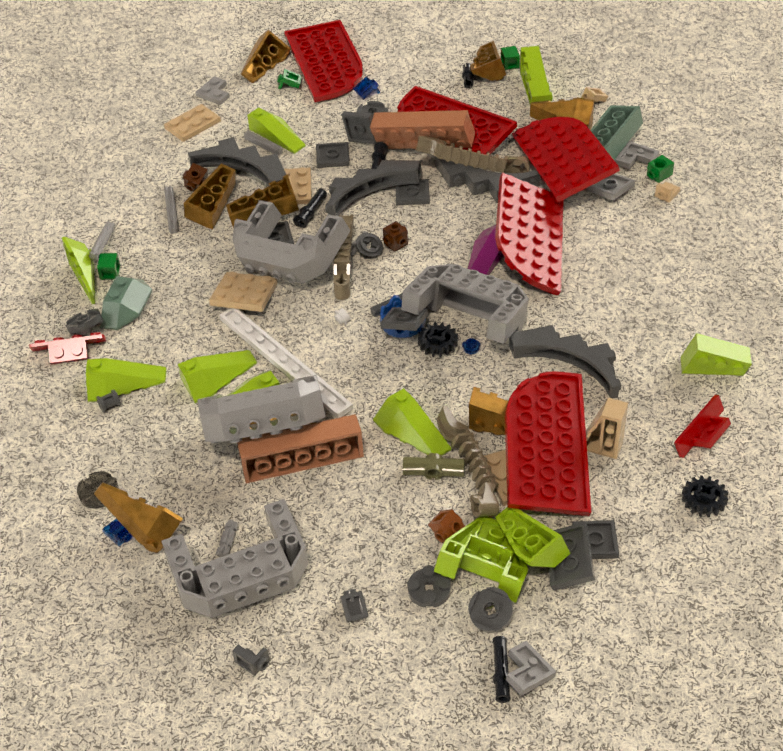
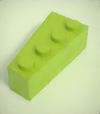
M539 45L521 47L520 75L529 104L531 102L552 101L553 96L552 92L549 91V83L547 82Z

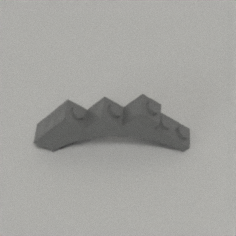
M234 137L218 141L219 145L188 152L190 167L192 163L201 167H218L222 163L228 167L254 175L267 186L273 181L278 182L282 180L283 176L286 175L277 153L260 157L255 145L239 149Z
M435 157V166L450 188L466 184L472 195L489 191L495 202L498 203L499 179L502 173L473 168V166L469 165L464 166V164L460 163L455 164V162H447L444 159L441 160ZM537 170L526 173H505L522 181L529 182L534 186H540V175Z
M382 160L377 169H358L353 178H334L329 186L331 197L325 206L326 213L339 216L348 205L357 199L380 189L404 184H419L422 177L420 160Z
M553 325L513 332L509 337V347L514 359L544 357L572 364L594 377L604 387L610 398H618L621 382L619 378L616 379L613 366L614 361H616V354L614 350H611L608 343L588 347L587 342L583 341L581 334L560 338L559 332L555 331Z

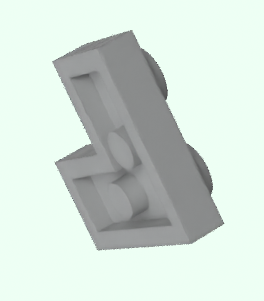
M215 76L195 92L197 97L218 105L223 104L230 97L228 92L221 90L227 85L226 80Z
M629 141L615 158V162L618 166L630 169L636 160L648 164L659 157V151Z
M527 641L509 650L508 656L519 668L509 673L506 681L520 696L555 677V669Z

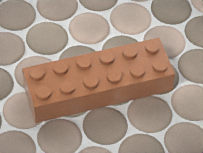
M467 110L374 113L370 125L376 142L386 143L388 149H416L419 135L444 140L447 146L455 143V148L460 146L472 148L475 130Z
M356 414L307 424L299 430L285 429L279 434L271 435L266 433L260 438H245L237 442L246 483L364 457L362 432Z

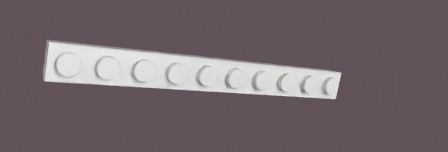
M230 308L219 315L220 320L292 381L293 379L317 375L238 309ZM317 375L323 407L336 418H340L353 410L351 402Z

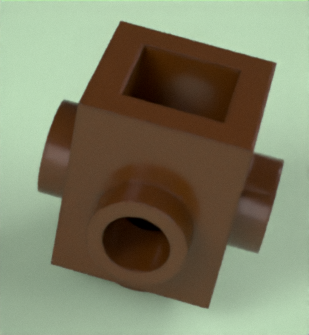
M192 163L189 170H186L183 174L184 187L190 191H195L208 178V169Z
M395 221L383 228V243L393 252L408 245V231L406 227Z

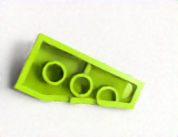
M259 107L247 115L249 130L293 154L306 146L281 117Z

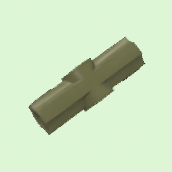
M430 453L425 458H403V475H424L429 480H432V478L439 480L442 476L464 477L465 459L443 458L437 453Z

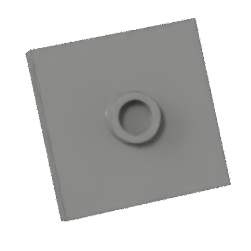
M613 174L587 187V191L615 200L635 186V180Z

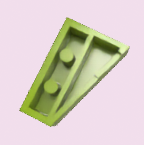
M699 333L695 334L680 357L682 374L744 376L752 365L750 347Z

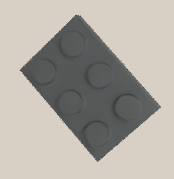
M583 522L554 530L562 535L571 554L556 567H549L550 584L553 591L594 581L595 573L587 524Z

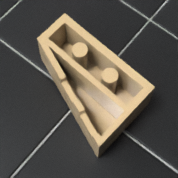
M612 398L606 400L586 429L588 452L617 459L624 440L628 409L627 402Z

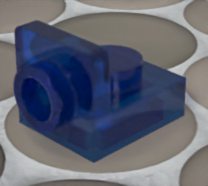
M367 76L353 88L363 100L373 91L378 94L380 93V90L377 88L379 86L374 79L370 80Z
M114 519L102 529L103 533L118 546L130 541L133 537L117 519Z

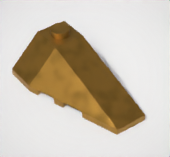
M268 29L255 43L241 75L251 83H254L265 75L266 71L273 69L277 63L284 61L291 48Z
M491 41L480 46L476 53L477 57L473 59L474 63L470 65L472 73L491 81L503 79L507 74L495 42Z
M577 97L573 98V100L565 101L564 99H559L557 102L540 101L531 102L530 117L534 119L571 117L582 121L590 130L592 128L594 100Z
M103 482L94 493L127 531L151 552L158 553L163 548L162 540L170 538L183 519L163 506L157 505L155 508L146 504V499L141 497L133 499L129 497L126 491Z

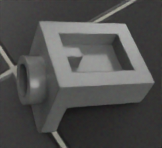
M356 589L344 591V595L340 596L339 600L342 603L346 622L349 623L368 618L362 591L356 592Z
M239 644L232 650L234 662L254 676L259 671L265 670L269 664L268 650L264 647L257 655L249 648L244 649Z

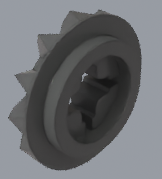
M362 233L356 239L355 246L358 248V252L363 254V257L369 256L370 259L374 256L377 257L383 250L382 241L375 234ZM371 242L370 249H367V244Z

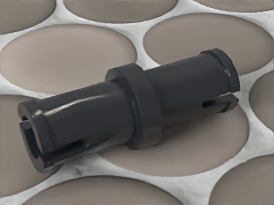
M466 63V67L465 64L463 65L462 72L464 86L470 88V83L471 86L474 84V74L471 71L470 63Z

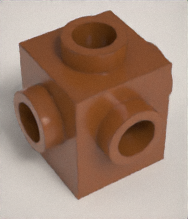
M453 509L440 511L428 524L435 533L436 539L443 544L447 538L465 527L461 517Z

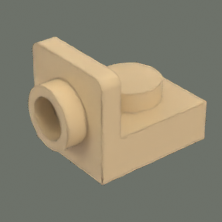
M586 87L581 98L591 99L594 102H606L608 95L600 88Z
M666 181L663 184L658 183L656 185L655 197L670 203L680 192V187Z

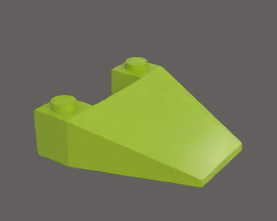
M478 517L447 538L439 551L434 572L452 579L455 578L459 568L496 581L499 583L498 588L507 593L510 600L514 603L518 600L528 572L527 563L517 557L497 520L490 517Z

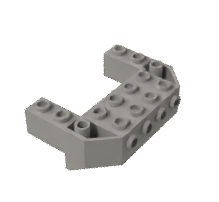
M259 200L247 221L235 220L232 240L236 255L245 266V270L250 273H260L263 276H272L278 280L284 279L291 283L304 284L326 273L350 232L342 217L328 214L315 236L302 233L295 245L268 239L282 215L273 203Z
M457 264L426 267L403 290L401 310L419 315L425 308L437 312L444 305L489 320L486 338L504 344L513 332L522 330L526 320L529 298L519 285L511 281L501 280L492 275H485L476 270L463 268Z
M317 375L293 379V382L252 391L227 396L220 394L198 399L205 442L211 443L225 441L237 443L242 441V438L249 436L250 439L262 437L264 433L270 432L271 435L282 433L283 429L299 430L303 428L302 425L319 422L322 418L326 417Z
M285 499L264 505L267 523L274 539L194 566L183 534L162 540L165 556L177 586L180 600L185 609L213 618L296 587L308 565L306 546Z

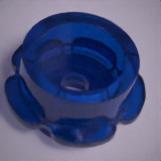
M469 338L462 343L464 351L470 355L476 354L481 346L480 342L474 338Z

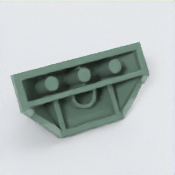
M116 276L103 300L101 316L104 322L100 324V328L120 330L122 326L138 318L152 293V288L143 279Z

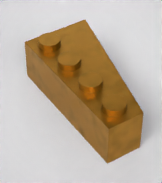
M221 163L184 202V217L213 230L236 184L235 169Z
M288 174L283 176L282 180L278 182L273 181L269 183L268 187L262 190L259 188L252 195H245L226 205L233 229L236 219L248 220L259 200L273 203L282 216L299 211Z
M473 387L469 402V429L476 432L483 431L495 435H505V410L508 400L498 398L496 393L490 392L486 394L480 392L481 388Z

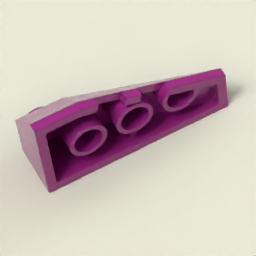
M496 225L483 230L475 240L467 269L490 275L504 257L502 251H498L496 245Z

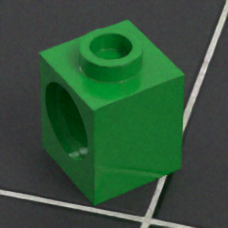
M516 46L501 48V61L505 70L520 68V55Z
M664 155L657 157L648 163L647 176L657 183L662 182L673 175L674 162Z
M100 253L97 265L100 280H115L120 269L118 254Z

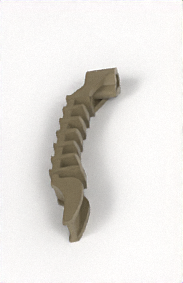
M421 135L418 137L416 151L431 154L447 162L452 161L455 164L460 163L464 164V166L469 165L473 166V168L478 167L483 170L487 169L492 170V172L497 171L501 173H526L530 169V161L525 156H505L504 158H499L498 154L494 157L490 156L488 152L485 155L481 154V151H477V153L472 152L470 148L468 151L463 150V146L455 148V143L447 146L444 140Z
M353 214L350 216L339 215L346 222L350 232L333 260L334 296L338 300H346L351 295L350 258Z
M444 405L437 417L440 433L446 440L451 441L452 449L459 448V456H465V464H469L468 471L473 472L472 480L476 481L475 488L479 489L477 495L470 496L472 514L475 517L496 516L499 512V503L494 492L499 484L495 482V475L491 472V466H488L487 458L484 457L483 450L479 448V442L475 441L473 432L470 433L468 426L456 420L448 406Z

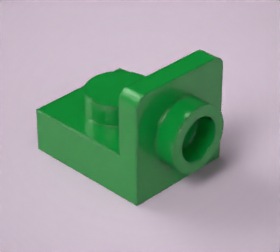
M284 69L283 73L279 74L277 78L279 83L278 89H281L284 83L290 87L299 88L302 75Z

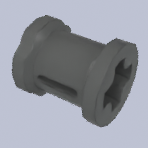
M114 389L109 394L96 397L103 413L110 407L121 405Z

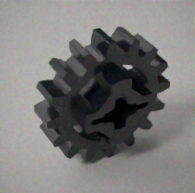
M434 322L433 326L427 324V329L422 327L421 332H418V346H420L421 351L425 350L426 355L432 353V357L436 354L442 357L443 353L449 355V350L454 352L455 347L458 346V333H456L455 328L451 329L450 324L444 326V322L440 325Z
M700 475L699 480L692 477L691 482H686L682 490V502H685V508L691 507L692 514L697 511L700 517L703 513H706L707 517H710L711 513L717 516L719 510L724 511L725 506H727L729 492L725 490L724 484H718V479L712 481L711 476L704 479Z

